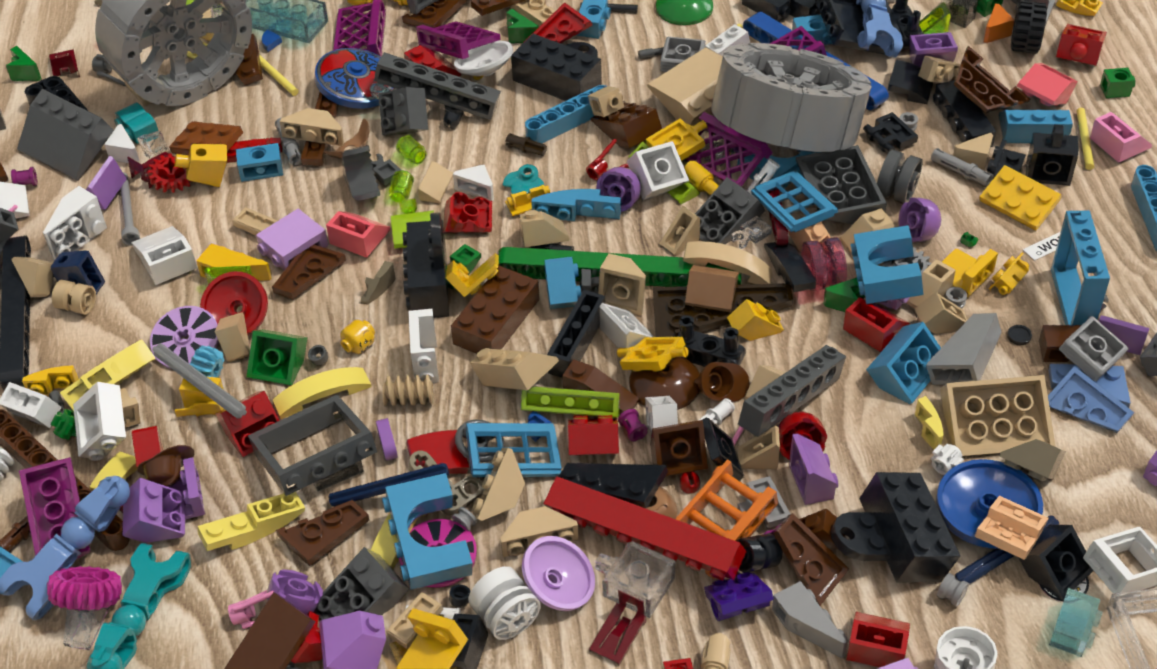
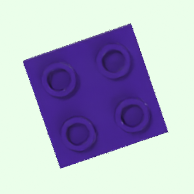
M754 572L740 573L734 580H716L712 582V585L704 587L705 595L710 601L717 621L742 615V609L745 613L769 607L770 601L774 600L772 590Z

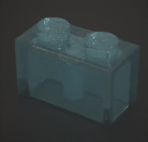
M1068 588L1049 645L1082 657L1085 647L1091 649L1096 633L1091 632L1092 626L1098 627L1103 613L1098 610L1101 599Z

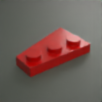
M564 2L533 33L561 44L593 25L589 19Z

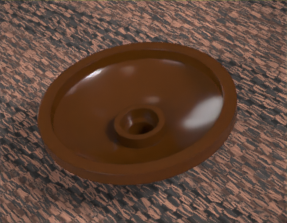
M675 357L661 371L641 370L635 372L632 370L629 377V387L631 393L638 397V402L645 407V397L670 396L677 403V410L688 406L697 398L700 390L698 384L694 383V380L698 378L700 373L689 360L683 357Z

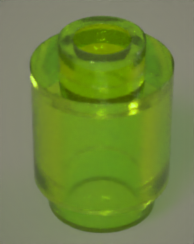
M406 135L397 142V152L410 163L420 164L425 160L427 153L424 146L412 136Z
M401 170L393 174L389 187V196L395 202H405L410 196L414 177L408 171Z

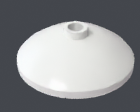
M495 41L468 50L469 57L465 59L456 58L454 66L458 72L465 75L489 76L499 70L513 54V47L509 42Z

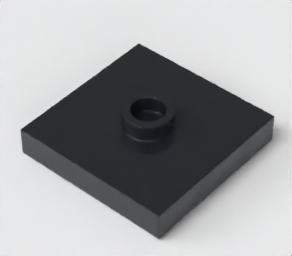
M709 418L702 419L705 441L711 460L716 465L722 466L728 459L732 463L733 477L737 480L744 478L732 438Z

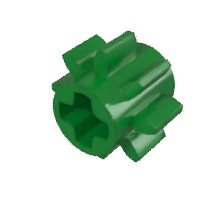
M65 409L63 413L57 412L50 424L55 427L53 433L66 440L71 439L72 436L77 437L74 411Z

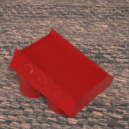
M455 192L446 201L444 208V233L492 231V201L483 197L469 199L465 193Z

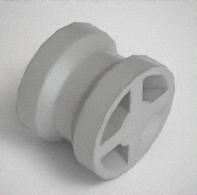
M948 573L938 589L937 597L941 599L946 598L951 601L952 605L957 607L964 598L969 583L966 581L960 582L955 579L953 574Z

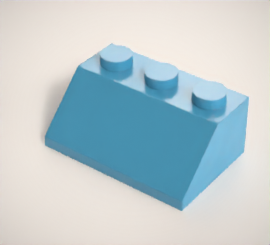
M1004 110L999 112L998 115L1003 140H1007L1006 143H1031L1033 133L1051 134L1054 124L1063 125V135H1070L1073 125L1069 110Z
M924 322L903 326L866 370L879 389L911 404L931 381L926 365L941 347Z

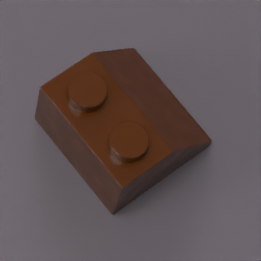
M702 420L652 428L650 440L652 464L666 465L668 470L666 476L708 469Z

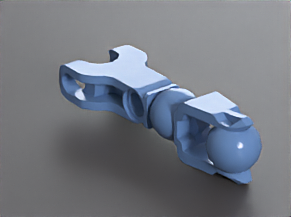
M856 0V4L861 5L863 11L864 31L860 32L857 36L859 47L869 50L871 44H876L884 50L886 56L896 58L903 47L902 35L891 24L886 0Z
M109 476L101 480L98 487L76 505L74 513L78 516L64 522L61 528V536L55 534L31 561L12 564L0 578V594L13 595L22 586L31 585L33 596L26 606V613L32 620H39L46 615L54 606L48 600L47 582H49V576L62 568L68 569L81 554L78 550L86 548L92 543L95 537V530L100 532L107 529L120 507L127 502L130 496V488L127 481L119 476Z

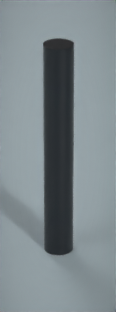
M608 4L611 12L638 13V5Z

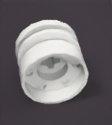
M505 566L494 569L484 575L472 588L468 597L469 605L477 615H480L486 627L490 629V632L498 640H507L523 632L533 623L541 609L540 601L525 586L524 581L515 570Z
M968 626L954 627L945 631L938 640L934 669H995L997 658L995 643L986 633L979 629Z

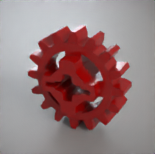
M171 153L166 158L161 155V160L154 159V164H149L148 178L150 179V184L155 185L156 190L163 188L165 193L170 189L172 193H175V189L183 191V186L190 187V182H194L186 178V168L175 167V157H172Z

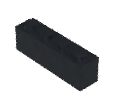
M955 80L936 84L933 102L939 107L943 117L948 120L952 130L957 133L961 143L991 132L993 134L991 147H993L996 135L995 128L982 110L954 87Z
M583 290L547 354L548 356L557 357L559 360L548 371V374L563 378V374L573 359L581 361L600 326L599 306L602 303L606 304L605 295Z

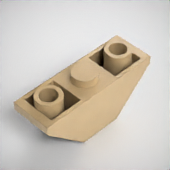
M924 56L918 76L930 82L944 83L956 79L961 64L936 57Z
M306 108L280 120L281 133L284 138L343 146L344 144L342 127L328 111Z
M502 448L501 451L498 450L492 460L493 470L491 474L486 475L482 483V488L484 489L482 496L477 498L473 504V515L479 521L514 508L521 495L525 482L513 450L510 448Z
M546 506L521 511L500 538L503 557L520 555L535 540L545 536H557L570 542L579 540L577 521Z

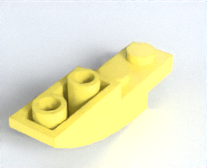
M141 339L96 366L60 393L74 411L73 404L95 383L102 382L118 385L156 358Z
M296 492L287 496L283 493L247 504L246 512L198 526V535L207 551L229 545L231 550L253 543L284 527L305 511V506Z

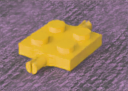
M680 118L646 138V143L651 148L673 141L682 161L705 147V140L698 133L706 129L707 124L702 120L696 125L691 126Z
M644 337L633 347L617 349V356L619 358L624 357L620 361L622 370H633L635 372L652 370L657 372L663 370L672 358L688 356V348L684 347L683 337Z

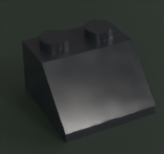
M1049 524L1040 534L1026 559L1019 558L1028 576L1060 600H1064L1094 571L1083 559L1086 550L1072 525Z

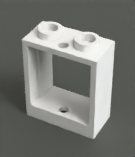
M102 382L95 383L73 404L78 456L89 458L92 461L102 460L126 438L120 385Z
M1141 527L1094 540L1083 557L1116 598L1157 585V545ZM1129 550L1146 571L1133 575L1116 554Z

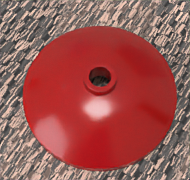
M238 271L227 272L215 278L206 287L200 303V307L211 313L217 324L221 318L238 314L237 308L242 306L241 312L245 317L248 336L253 333V330H257L260 327L268 309L267 293L263 285L250 274Z

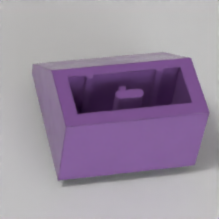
M139 478L130 487V496L123 505V536L144 543L183 537L185 535V499L183 492Z

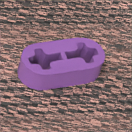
M388 418L377 420L376 427L385 461L398 458Z

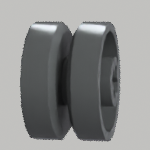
M892 149L885 158L877 181L883 197L889 198L894 194L895 201L901 203L909 202V198H912L921 175L923 159L910 155L905 160L904 153Z

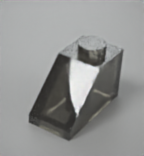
M943 0L931 11V14L966 28L975 19L978 0Z

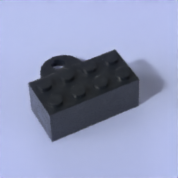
M533 33L511 56L513 81L564 101L602 85L601 59L598 58L597 49L589 43L573 42L563 45Z
M440 212L430 214V221L406 223L407 232H403V245L407 246V248H403L404 262H407V264H403L404 278H408V280L403 281L404 294L409 295V297H406L407 311L432 309L433 318L449 317L448 283L445 278L447 269L443 220H441Z
M876 472L859 498L865 512L844 513L836 518L830 531L833 543L844 555L854 560L887 561L896 583L942 582L960 558V554L921 473ZM842 534L848 536L849 539L844 538Z

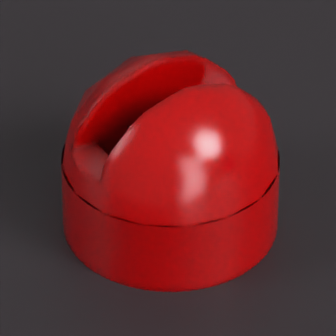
M693 471L683 473L680 478V488L683 492L692 494L699 490L700 478L697 473Z

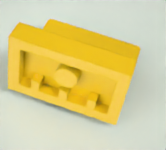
M954 249L942 261V263L956 270L952 287L962 288L966 291L967 297H969L994 273L998 253L990 249L984 255H980L975 259L959 249Z
M494 253L470 276L468 275L469 271L462 263L457 264L453 260L447 265L445 278L463 297H466L469 293L473 295L480 289L482 281L486 278L490 280L496 275L499 266V256Z
M413 608L407 618L413 624V630L418 635L396 669H450L468 641V638L455 620Z

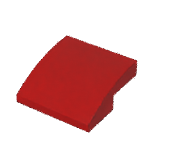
M457 430L431 432L406 441L410 457L416 451H425L437 464H447L449 474H467L469 470L467 458L459 452L455 444ZM417 459L415 465H421L424 468L425 461L420 462Z

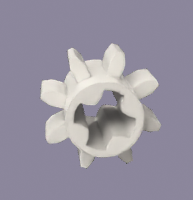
M939 444L932 452V466L938 473L943 475L964 461L960 449L952 444H946L944 447Z

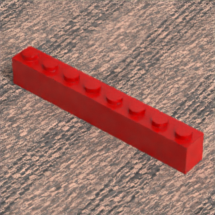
M557 476L543 503L546 507L576 520L578 527L585 528L587 525L594 528L593 531L607 537L608 534L616 536V540L623 544L630 545L631 542L638 544L639 548L647 553L653 554L654 551L662 553V557L676 563L677 559L686 562L685 565L695 571H700L701 568L710 571L709 574L719 580H724L725 577L734 580L746 553L740 542Z

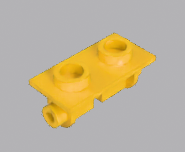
M540 185L539 187L529 189V194L526 191L510 194V197L506 198L505 203L512 217L532 210V198L550 193L549 186Z
M1023 252L1016 258L1011 256L1003 264L1006 269L1004 271L1000 269L991 278L994 282L988 288L989 290L996 286L1002 295L1011 293L1013 288L1029 272V264L1020 259L1024 254Z

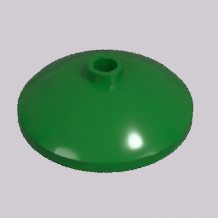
M657 0L656 12L663 20L669 23L694 25L705 21L711 16L713 0Z

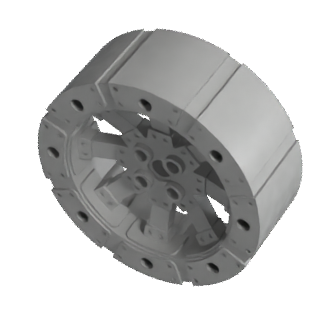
M102 0L95 24L97 46L107 64L143 99L158 105L163 103L166 106L193 103L208 96L207 93L212 90L216 91L241 64L244 58L243 53L245 49H248L252 33V17L250 8L246 5V0H195L186 5L187 0ZM221 4L223 6L221 16L203 18L202 14L213 5ZM151 20L149 30L143 32L147 24ZM206 33H214L207 46L199 39V37L205 36ZM152 46L149 56L141 65L140 53L143 49ZM187 51L198 55L193 61L185 64ZM170 58V74L158 76L159 73L157 71L164 59Z
M737 44L728 47L723 53L711 110L714 116L724 125L750 138L790 149L832 152L848 149L857 142L872 86L867 76L852 66H845L844 62L804 49L795 50L790 46L777 44Z

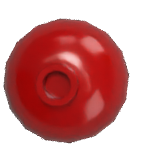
M803 411L793 412L780 422L778 426L780 452L788 460H790L793 434H799L820 444L822 451L825 450L827 433L820 419L813 414Z

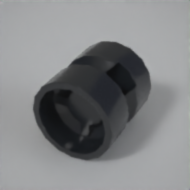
M768 533L736 540L746 550L739 570L743 573L776 567L782 560L783 551L774 534Z

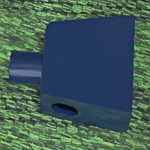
M87 250L62 252L51 265L53 277L56 278L57 282L59 280H67L76 284L90 285L95 288L96 295L105 283L101 272Z

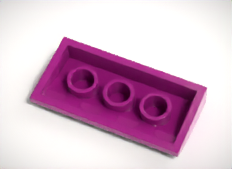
M71 457L19 470L35 556L55 534L61 536V528L64 522L78 516L74 512L76 511V505L80 502ZM90 545L78 550L81 554L77 559L91 552Z

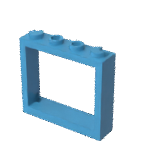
M1090 210L1066 211L1051 266V274L1065 325H1082L1091 316L1098 320L1110 281ZM1078 261L1084 278L1082 286L1077 272ZM1088 273H1093L1094 276H1088Z

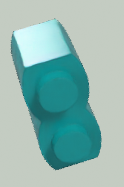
M137 102L115 112L116 119H114L116 127L122 124L130 139L136 144L159 133L154 118Z

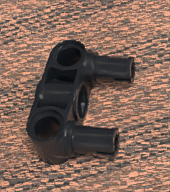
M896 0L891 9L906 40L902 49L910 48V35L923 34L919 26L921 13L917 10L912 12L907 5L908 0Z
M685 315L680 318V332L677 337H683L684 347L688 348V356L683 358L703 367L712 362L741 365L746 355V349L739 344V332L737 329L727 328L724 332V339L714 335L694 331L693 317Z

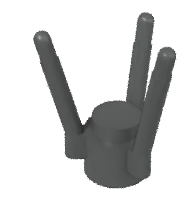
M97 54L93 58L92 68L97 72V76L105 77L126 86L125 82L107 74L112 71V68L104 60L103 55Z

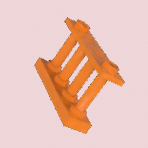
M727 459L722 466L716 467L711 479L676 517V520L691 524L694 521L707 531L734 541L750 537L778 505L777 491L768 486L763 493L755 492L733 477L732 463ZM726 484L752 501V506L747 512H741L716 494ZM708 503H711L735 519L736 524L731 530L726 531L700 512ZM705 570V573L708 576H710L712 579H715L709 574L710 571Z

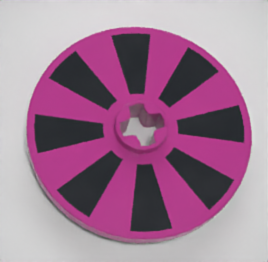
M433 519L416 525L409 533L416 542L428 547H438L466 540L473 568L477 557L476 542L471 532L463 525L452 520ZM402 557L399 558L400 566L404 565ZM464 577L425 587L440 588L450 586L459 582Z

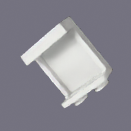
M433 310L409 311L410 352L414 379L416 375H419L421 381H424L425 375L428 374L433 383H438L439 375L434 348L437 347Z

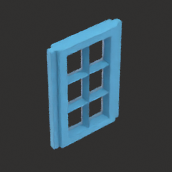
M791 171L764 182L751 190V194L790 232H797L833 217L835 213H838V209L797 171ZM793 183L797 188L787 192L782 186ZM778 189L782 194L773 198L767 193ZM803 193L809 198L799 203L793 197ZM789 199L794 205L784 209L779 203ZM815 204L820 211L810 214L805 208ZM800 210L806 215L801 219L795 220L790 214Z
M554 423L466 424L472 477H486L487 474H491L494 467L492 463H480L479 453H496L498 450L501 451L502 448H510L513 450V453H524L525 463H518L523 477H558L561 473L562 468ZM477 437H496L498 447H478ZM502 437H522L523 447H503ZM527 437H546L548 447H528ZM529 452H549L550 463H531Z

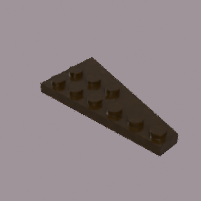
M785 283L736 285L731 312L685 305L687 286L653 287L655 336L677 337L680 332L679 320L685 315L694 318V331L704 332L728 325L730 323L727 317L746 299L755 304L760 303L769 311L791 307L793 304L791 286Z

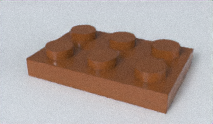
M192 121L175 138L169 148L174 154L189 155L190 146L193 144L227 145L228 151L243 134L241 126Z

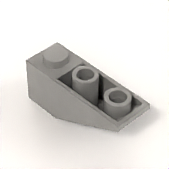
M801 581L773 595L772 610L787 630L840 658L845 657L848 643L845 633L841 629L836 628L828 611L819 606L814 593L810 589H806Z

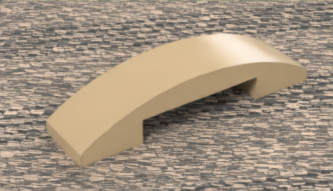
M694 241L686 243L684 262L698 266H706L707 262L748 275V282L771 284L772 269L764 261L744 250L715 242Z

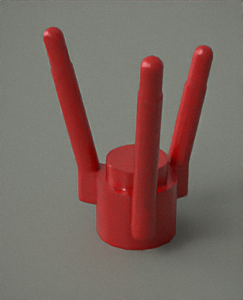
M613 139L603 152L586 167V172L591 179L598 180L607 171L608 164L603 158L617 142L616 139ZM626 163V164H623V165H621V166H619V167L628 168L629 166H628V164Z

